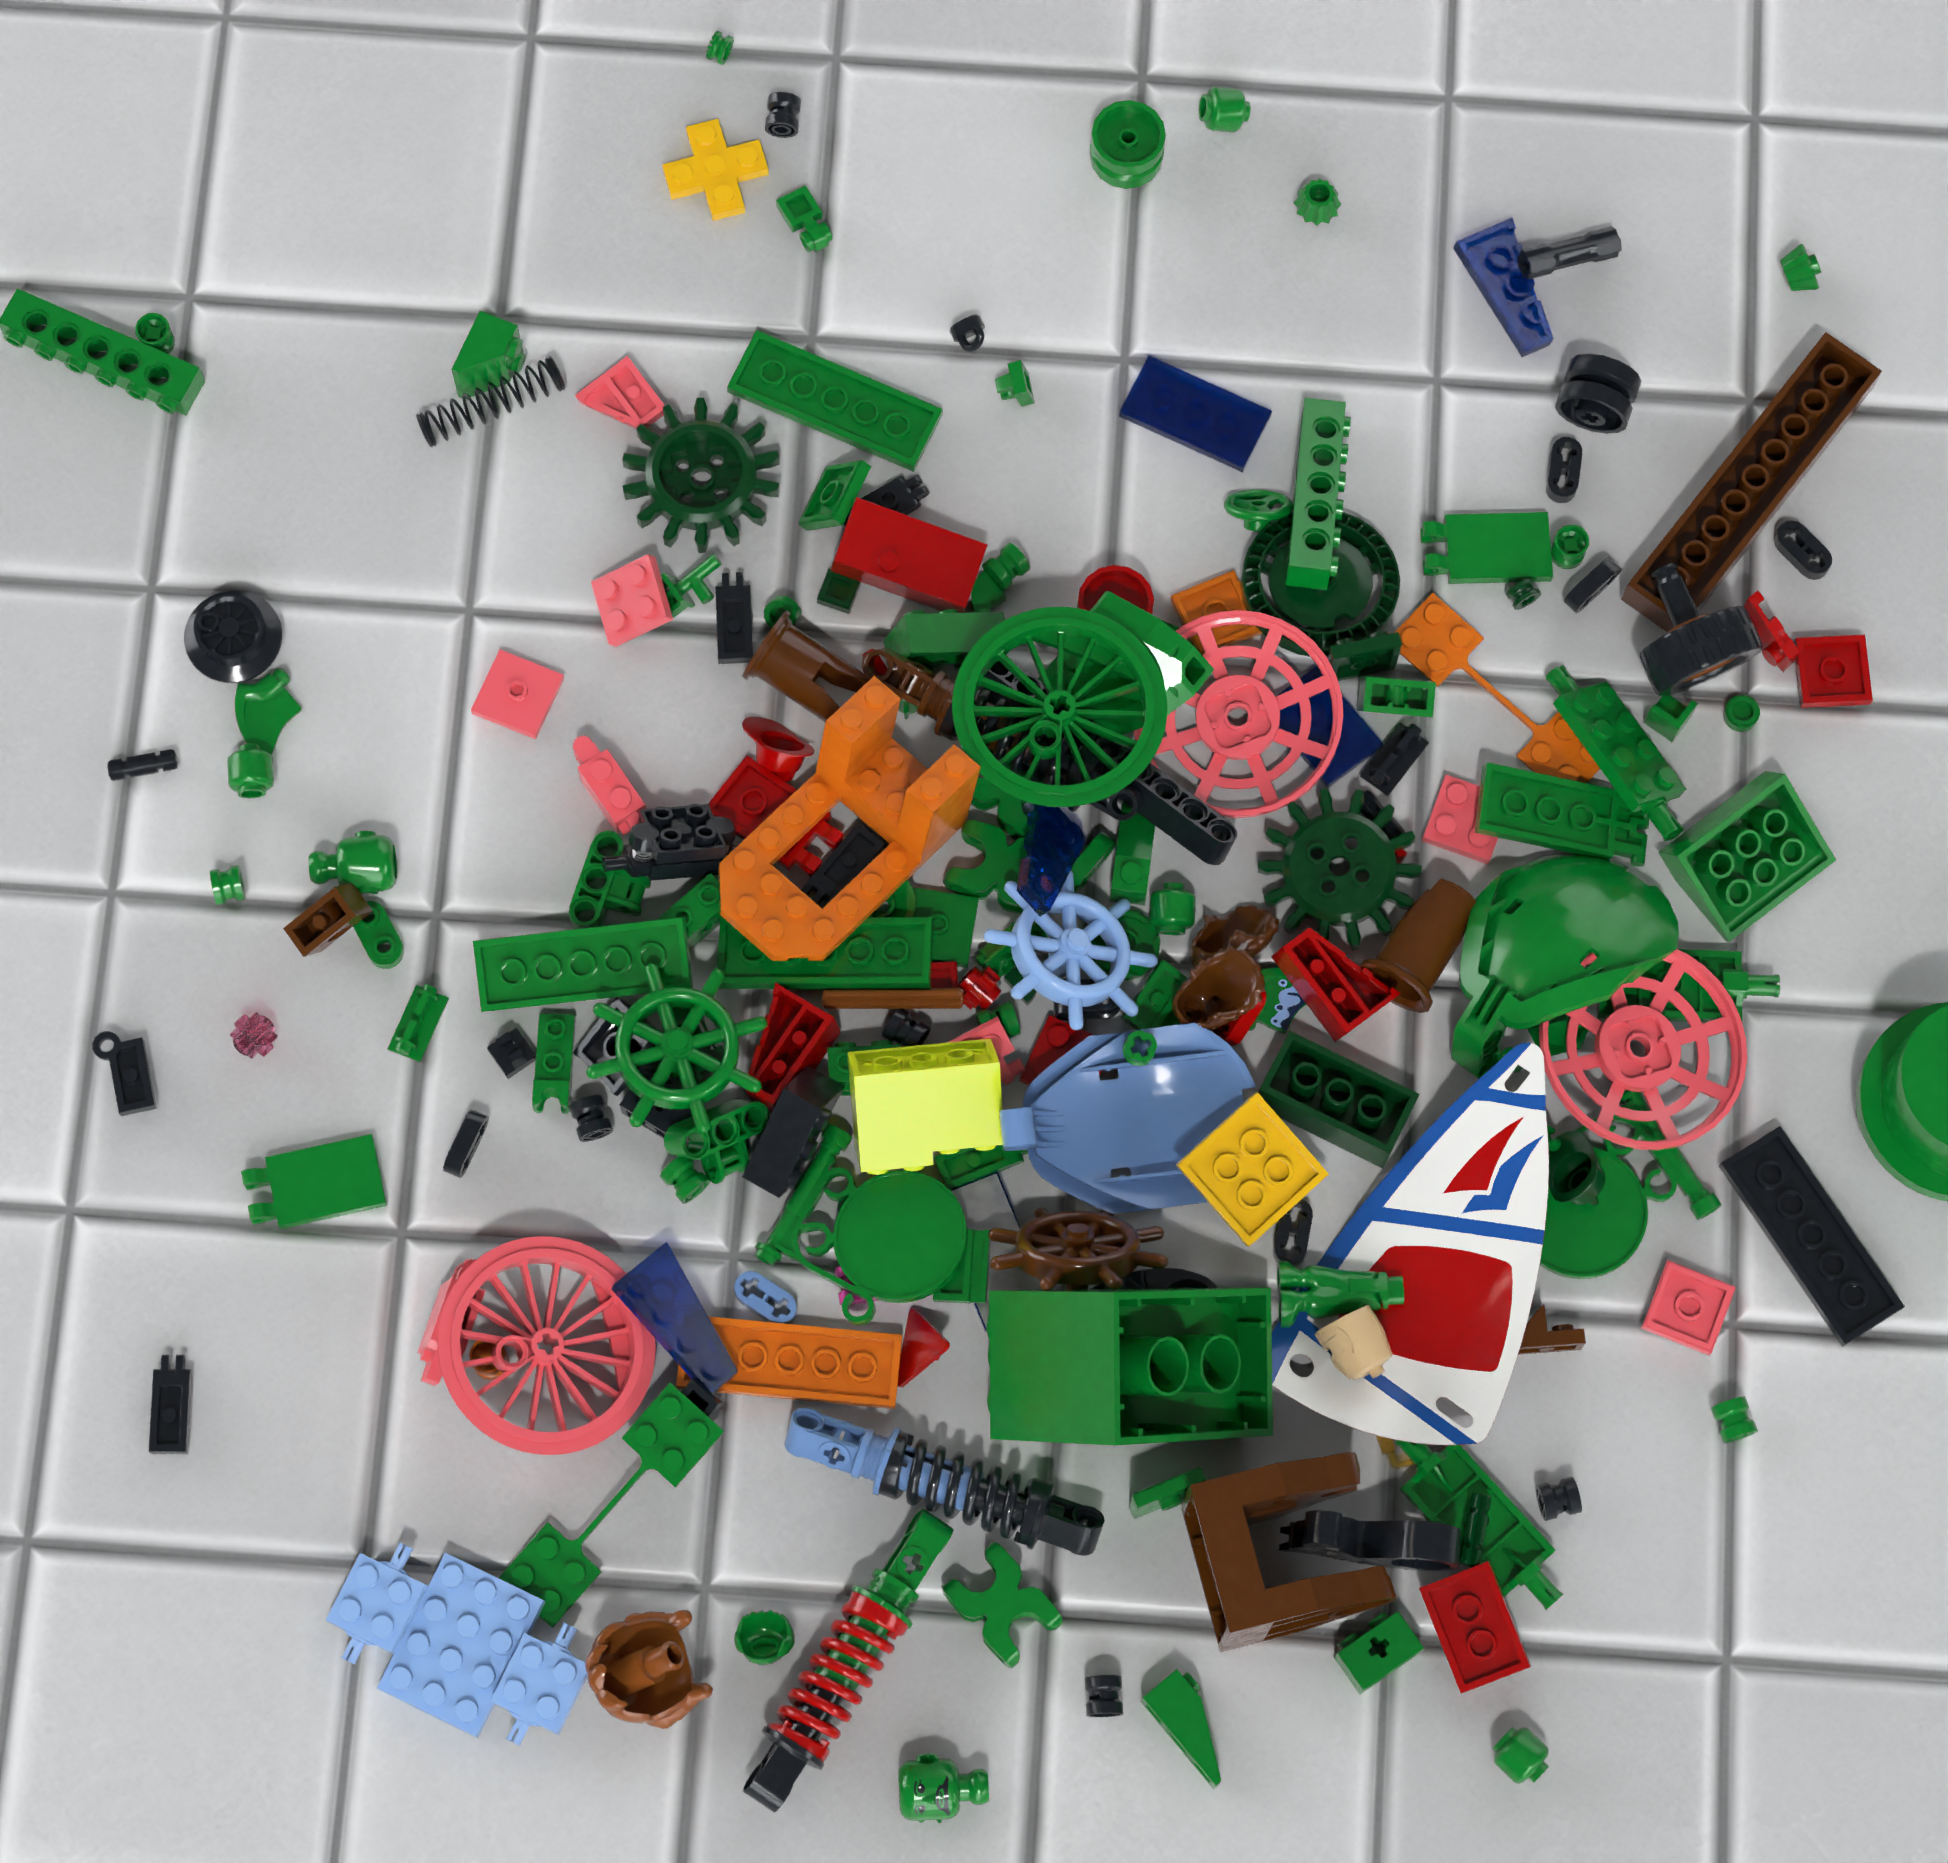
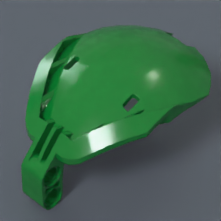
M1557 854L1541 856L1523 866L1503 871L1475 898L1476 903L1470 911L1459 971L1461 991L1470 1000V1003L1455 1027L1451 1059L1480 1079L1499 1062L1506 1027L1516 1030L1532 1028L1568 1012L1609 1000L1623 984L1634 982L1647 970L1677 949L1679 938L1678 920L1669 900L1657 886H1648L1635 875L1626 871L1629 867L1608 859L1579 854ZM1589 953H1594L1597 959L1585 969L1581 962Z

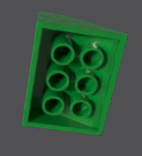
M1764 771L1658 852L1678 885L1726 942L1733 940L1836 861L1786 774Z

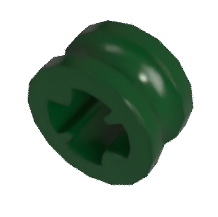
M1532 578L1517 583L1506 592L1507 598L1514 600L1512 606L1515 610L1532 604L1541 596L1540 590L1534 589L1535 582Z

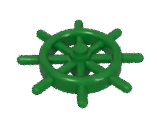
M649 963L645 966L644 972L651 993L637 1000L625 1014L601 1002L594 1005L593 1012L596 1016L618 1026L615 1039L616 1058L590 1065L586 1070V1074L591 1079H597L620 1072L629 1089L640 1097L629 1118V1123L632 1127H640L652 1106L655 1105L666 1109L690 1108L697 1130L700 1133H707L711 1125L704 1103L720 1094L729 1082L753 1093L761 1090L762 1083L760 1080L736 1069L739 1058V1037L764 1030L768 1022L766 1018L758 1016L734 1023L725 1007L714 999L725 977L721 969H714L702 990L699 991L686 987L665 988L659 968L656 964ZM673 1007L690 1009L681 1027L677 1025L672 1010ZM658 1011L665 1033L642 1021ZM703 1015L709 1018L717 1027V1029L693 1035ZM633 1035L657 1045L630 1053ZM720 1042L724 1043L722 1061L698 1050ZM662 1060L650 1081L636 1068ZM690 1062L714 1074L697 1085ZM669 1076L680 1078L683 1089L665 1088L664 1085Z

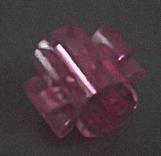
M255 1012L250 1018L245 1014L242 1015L234 1023L236 1029L230 1033V1036L233 1037L234 1047L242 1055L249 1056L252 1059L259 1053L264 1057L274 1048L272 1042L278 1038V1035L275 1034L274 1025L267 1017Z

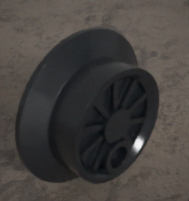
M239 590L220 592L201 602L191 613L184 632L186 653L193 666L206 677L223 683H240L259 676L275 661L282 644L281 623L272 606L263 598L253 593Z

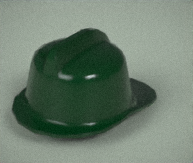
M1567 1131L1557 1136L1555 1139L1561 1141L1560 1148L1557 1151H1549L1548 1186L1552 1196L1561 1203L1570 1202L1575 1205L1590 1203L1594 1206L1598 1205V1195L1604 1187L1606 1178L1604 1170L1597 1161L1590 1141L1584 1134L1577 1131Z

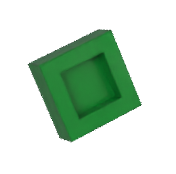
M1021 360L1008 363L1009 374L995 379L997 393H1000L1002 400L1016 398L1022 407L1034 404L1029 372Z

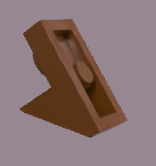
M1543 1304L1527 1322L1518 1355L1581 1350L1586 1343L1584 1329H1574L1572 1324L1553 1326L1552 1331H1548L1545 1305Z

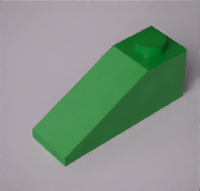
M1123 802L1122 811L1129 813L1132 808ZM1140 814L1128 820L1120 821L1110 901L1117 902L1124 898L1129 900L1130 904L1145 906L1155 825Z
M1176 1669L1142 1698L1141 1703L1214 1789L1220 1784L1221 1777L1202 1699L1197 1693L1201 1688L1188 1672L1182 1675Z

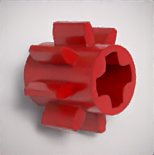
M976 966L970 969L957 985L963 989L964 1005L970 1010L973 1007L976 1008L977 1005L982 1009L989 1007L1002 991L997 987V982L1001 977L989 966L986 969L983 968L982 971Z

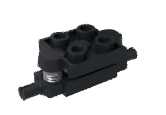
M709 804L641 809L639 823L631 828L628 839L630 844L624 845L623 856L603 857L602 867L604 872L624 870L631 877L648 876L650 881L707 876L710 873L718 875L719 863L737 847L732 844L735 840V828L729 818L714 817Z

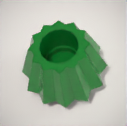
M1320 178L1317 181L1311 180L1297 191L1298 198L1294 202L1298 208L1296 214L1302 216L1305 223L1313 222L1316 226L1322 222L1329 224L1332 217L1338 216L1337 209L1341 206L1338 192L1328 181H1323Z
M1803 244L1798 245L1780 260L1791 291L1816 290L1819 288L1815 275L1822 273L1815 254L1808 256Z

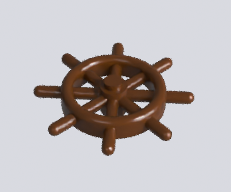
M1039 1207L1034 1212L1035 1219L1024 1224L1019 1231L994 1227L988 1233L991 1241L1015 1245V1253L993 1257L990 1260L991 1268L999 1271L1019 1267L1030 1276L1040 1279L1039 1285L1044 1291L1052 1290L1056 1284H1065L1066 1289H1088V1285L1105 1283L1112 1290H1119L1123 1285L1121 1278L1133 1272L1137 1266L1164 1269L1168 1266L1169 1262L1165 1255L1140 1251L1141 1243L1157 1241L1163 1238L1164 1230L1162 1227L1152 1226L1135 1230L1129 1223L1103 1210L1099 1213L1089 1211L1050 1213L1047 1209Z

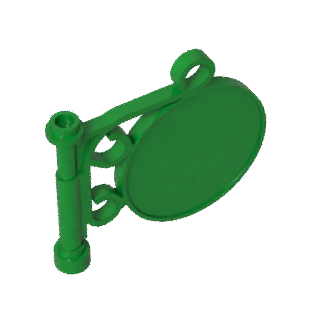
M1624 1091L1620 1100L1621 1104L1624 1105L1621 1107L1636 1111H1651L1641 1095L1642 1092ZM1614 1115L1612 1122L1624 1124L1634 1130L1632 1137L1634 1140H1638L1639 1137L1645 1141L1665 1139L1656 1121H1632ZM1583 1125L1575 1131L1584 1134L1590 1129ZM1610 1126L1609 1131L1614 1132L1616 1126ZM1551 1135L1548 1136V1142L1552 1140ZM1603 1138L1606 1151L1592 1147L1598 1163L1605 1172L1606 1178L1604 1187L1598 1195V1205L1594 1206L1590 1203L1585 1205H1575L1570 1202L1561 1203L1554 1199L1548 1186L1547 1213L1540 1266L1554 1274L1572 1279L1597 1278L1615 1271L1633 1256L1644 1237L1648 1222L1647 1200L1650 1199L1655 1202L1668 1201L1674 1195L1677 1185L1684 1196L1688 1195L1690 1198L1689 1201L1692 1204L1690 1209L1697 1220L1710 1215L1720 1208L1722 1204L1714 1193L1710 1194L1703 1187L1678 1147L1648 1150L1660 1169L1652 1170L1646 1176L1642 1187L1631 1168L1618 1158L1629 1155L1634 1148L1617 1149L1611 1144V1141ZM1661 1171L1670 1184L1669 1192L1663 1195L1655 1193L1650 1186L1651 1179L1659 1176Z
M828 1124L821 1135L820 1149L784 1207V1213L766 1243L757 1242L755 1245L757 1251L754 1256L765 1264L773 1266L775 1261L780 1262L781 1254L801 1263L808 1271L850 1292L843 1299L842 1312L851 1324L857 1326L865 1325L873 1319L876 1312V1305L872 1298L890 1303H907L926 1298L944 1287L957 1273L965 1257L968 1245V1226L965 1214L955 1195L943 1183L929 1175L906 1170L891 1171L870 1178L856 1188L855 1180L847 1169L841 1167L833 1168L837 1162L835 1159L836 1155L838 1156L841 1151H846L852 1137L841 1128ZM842 1176L847 1178L848 1185L844 1191L835 1193L827 1188L835 1177ZM824 1192L832 1201L839 1202L845 1200L837 1215L833 1233L823 1223H806ZM813 1231L824 1232L826 1234L825 1242L816 1248L807 1246L806 1251L808 1255L814 1257L822 1256L834 1247L837 1261L845 1276L853 1285L808 1262L800 1250V1235ZM852 1294L868 1302V1310L864 1315L856 1317L849 1313L850 1305L854 1301Z

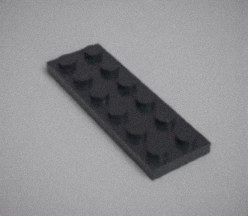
M1781 1126L1720 1163L1719 1168L1842 1347L1905 1307Z

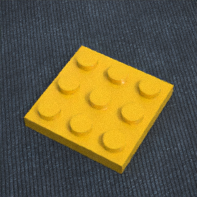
M1254 1093L1176 1164V1167L1247 1247H1250L1329 1175L1259 1093Z

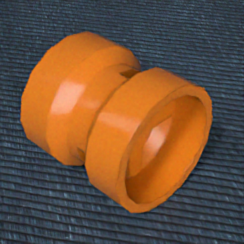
M476 1341L470 1349V1360L491 1356L496 1344ZM503 1346L501 1348V1356L509 1363L508 1354ZM493 1363L473 1367L477 1375L487 1380H494L504 1373L492 1365Z

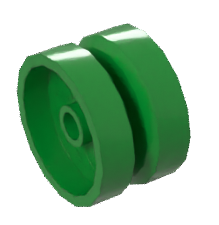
M1127 100L1115 102L1099 113L1094 120L1091 132L1090 158L1092 167L1100 179L1111 186L1129 189L1141 187L1156 176L1161 169L1166 139L1164 122L1157 112L1144 103Z

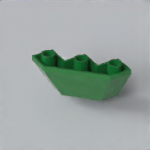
M1105 591L1090 610L1126 628L1149 651L1164 681L1167 695V715L1192 698L1215 670L1190 642L1165 622L1110 591ZM1088 661L1084 668V686L1101 672L1104 667ZM1112 672L1088 693L1084 700L1133 682ZM1137 691L1088 708L1087 710L1144 711L1141 694ZM1093 720L1100 726L1121 735L1144 726L1143 721Z

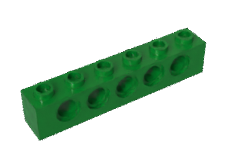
M18 288L0 317V329L4 339L13 346L22 348L25 345L34 349V352L43 359L52 361L54 358L64 362L65 366L75 373L83 374V372H87L95 376V379L101 384L108 387L119 386L137 400L149 399L155 402L160 409L170 414H174L176 411L187 416L205 383L200 367ZM46 325L44 330L32 332L35 327ZM76 338L73 344L63 345L67 339ZM100 351L107 352V354L102 358H93L94 355ZM128 365H138L137 368L131 372L123 371ZM168 378L166 383L154 385L157 379Z
M1306 397L1304 400L1285 585L1327 590L1329 578L1336 577L1339 556H1332L1333 548L1339 549L1341 528L1335 527V520L1342 519L1344 500L1337 499L1338 492L1344 493L1346 472L1340 471V464L1346 465L1349 446V444H1343L1342 440L1343 437H1349L1351 417L1345 416L1346 402Z

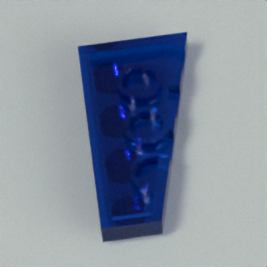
M1512 217L1456 241L1453 249L1521 357H1525L1550 346L1554 338L1541 300H1537L1533 288L1535 285L1534 279L1527 280L1523 278L1518 267L1517 255H1519L1520 249H1523L1521 242L1518 243L1514 232L1516 226Z
M1032 804L1034 809L1028 814L1027 824L1031 827L1030 834L1024 838L1023 844L1027 855L1021 860L1016 891L1041 917L1051 910L1087 838L1083 835L1079 825L1072 822L1059 807Z

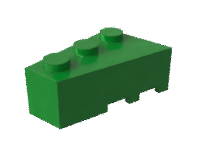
M983 608L974 610L971 613H958V610L947 609L939 613L926 614L924 610H912L904 614L884 639V647L892 649L905 658L927 667L932 672L933 666L954 664L955 670H959L965 657L976 642L990 629L1005 620L1004 612H991L990 609Z

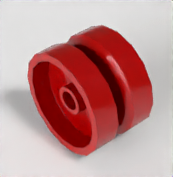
M1111 565L1099 568L1087 576L1079 589L1077 608L1090 611L1105 591H1110L1146 612L1153 613L1154 596L1151 585L1142 574L1129 567Z

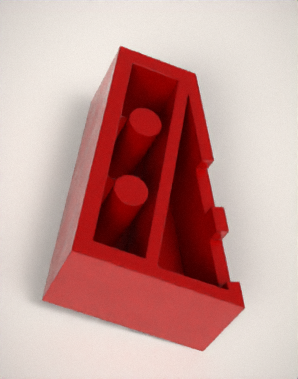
M1309 927L1271 957L1334 1042H1336L1401 993L1393 987L1389 988L1372 976L1374 973L1365 967L1361 968L1345 956L1346 953Z
M775 983L773 989L774 996L769 1013L765 1016L768 1025L763 1030L759 1046H756L748 1073L761 1081L762 1088L756 1093L746 1090L751 1101L763 1103L770 1113L773 1112L783 1088L807 1066L816 1069L828 1052L827 1048L832 1046L841 1033L833 1016Z

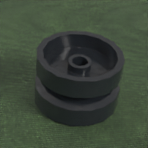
M1579 354L1571 358L1564 377L1565 384L1561 386L1555 404L1558 414L1577 427L1592 432L1609 434L1625 430L1633 409L1631 404L1635 402L1642 382L1639 374L1623 362L1604 355Z

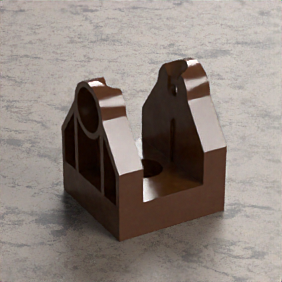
M1355 1452L1274 1463L1189 1486L1181 1510L1220 1652L1306 1631L1388 1604L1397 1599L1393 1583L1384 1566L1311 1577L1267 1589L1264 1586L1248 1525L1275 1519L1356 1491L1357 1485L1360 1484V1465Z

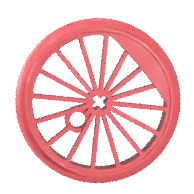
M535 1236L513 1240L495 1247L474 1261L458 1278L445 1301L440 1316L437 1337L438 1358L444 1382L454 1402L466 1418L493 1440L515 1450L540 1455H560L577 1452L594 1446L613 1435L632 1417L644 1399L651 1382L655 1364L656 1343L652 1319L645 1300L634 1282L621 1267L603 1253L583 1243L560 1237ZM527 1264H550L552 1266L543 1328ZM564 1267L582 1275L583 1280L553 1328H550L559 1269ZM510 1268H520L533 1326L499 1280L497 1274ZM490 1281L525 1331L473 1299L477 1290L485 1282ZM588 1281H591L599 1307L562 1333H559L558 1330ZM467 1307H471L513 1335L500 1337L461 1329ZM600 1312L602 1313L607 1332L564 1341V1337ZM460 1337L496 1344L491 1356L462 1362ZM609 1339L612 1357L564 1348ZM543 1341L545 1345H551L552 1350L546 1353L544 1349L539 1350L537 1345ZM503 1346L516 1349L518 1358L516 1363H508L502 1358L501 1348ZM567 1358L614 1366L617 1391ZM530 1362L524 1375L499 1415H497L480 1399V1396ZM493 1363L499 1371L504 1372L475 1392L465 1369ZM536 1367L527 1429L503 1418ZM562 1367L613 1399L611 1405L601 1416L597 1417ZM543 1370L558 1432L534 1431ZM553 1371L588 1419V1424L567 1430Z

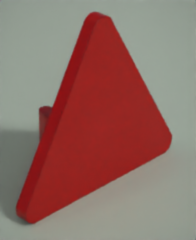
M913 1308L908 1314L900 1357L898 1387L901 1388L935 1360L938 1361L941 1355L950 1347L949 1341L918 1310Z

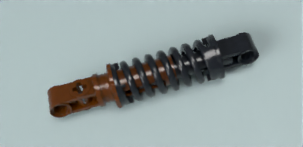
M889 648L873 650L865 655L862 661V670L868 679L875 676L902 700L918 706L917 714L934 719L936 721L934 728L936 735H942L951 741L958 740L952 714V697L955 682L949 679L947 673L940 671L935 675L927 667L907 659ZM879 655L885 657L888 661V670L884 675L880 674L875 668V660ZM985 688L980 691L978 689L974 702L975 706H1008V701L1005 698H999L994 705L989 702L992 696L991 690ZM975 716L980 736L1023 721L1021 720L1022 717ZM1030 729L988 743L986 747L999 761L1029 735ZM1044 734L1035 741L1040 746L1047 747L1052 745L1053 738H1048ZM1063 736L1061 739L1060 785L1084 783L1073 755L1067 752L1069 746L1065 736ZM1081 744L1078 751L1090 780L1108 773L1103 770L1104 764L1084 744ZM1028 746L1005 767L1010 766L1012 772L1023 777L1027 774L1035 756L1030 752ZM1055 756L1051 759H1041L1031 781L1055 785ZM1128 785L1114 795L1090 803V805L1116 820L1124 821L1137 816L1142 811L1144 798L1137 788ZM1120 794L1128 795L1133 801V808L1129 813L1123 812L1118 807L1117 800ZM1080 806L1068 807V810L1074 813Z

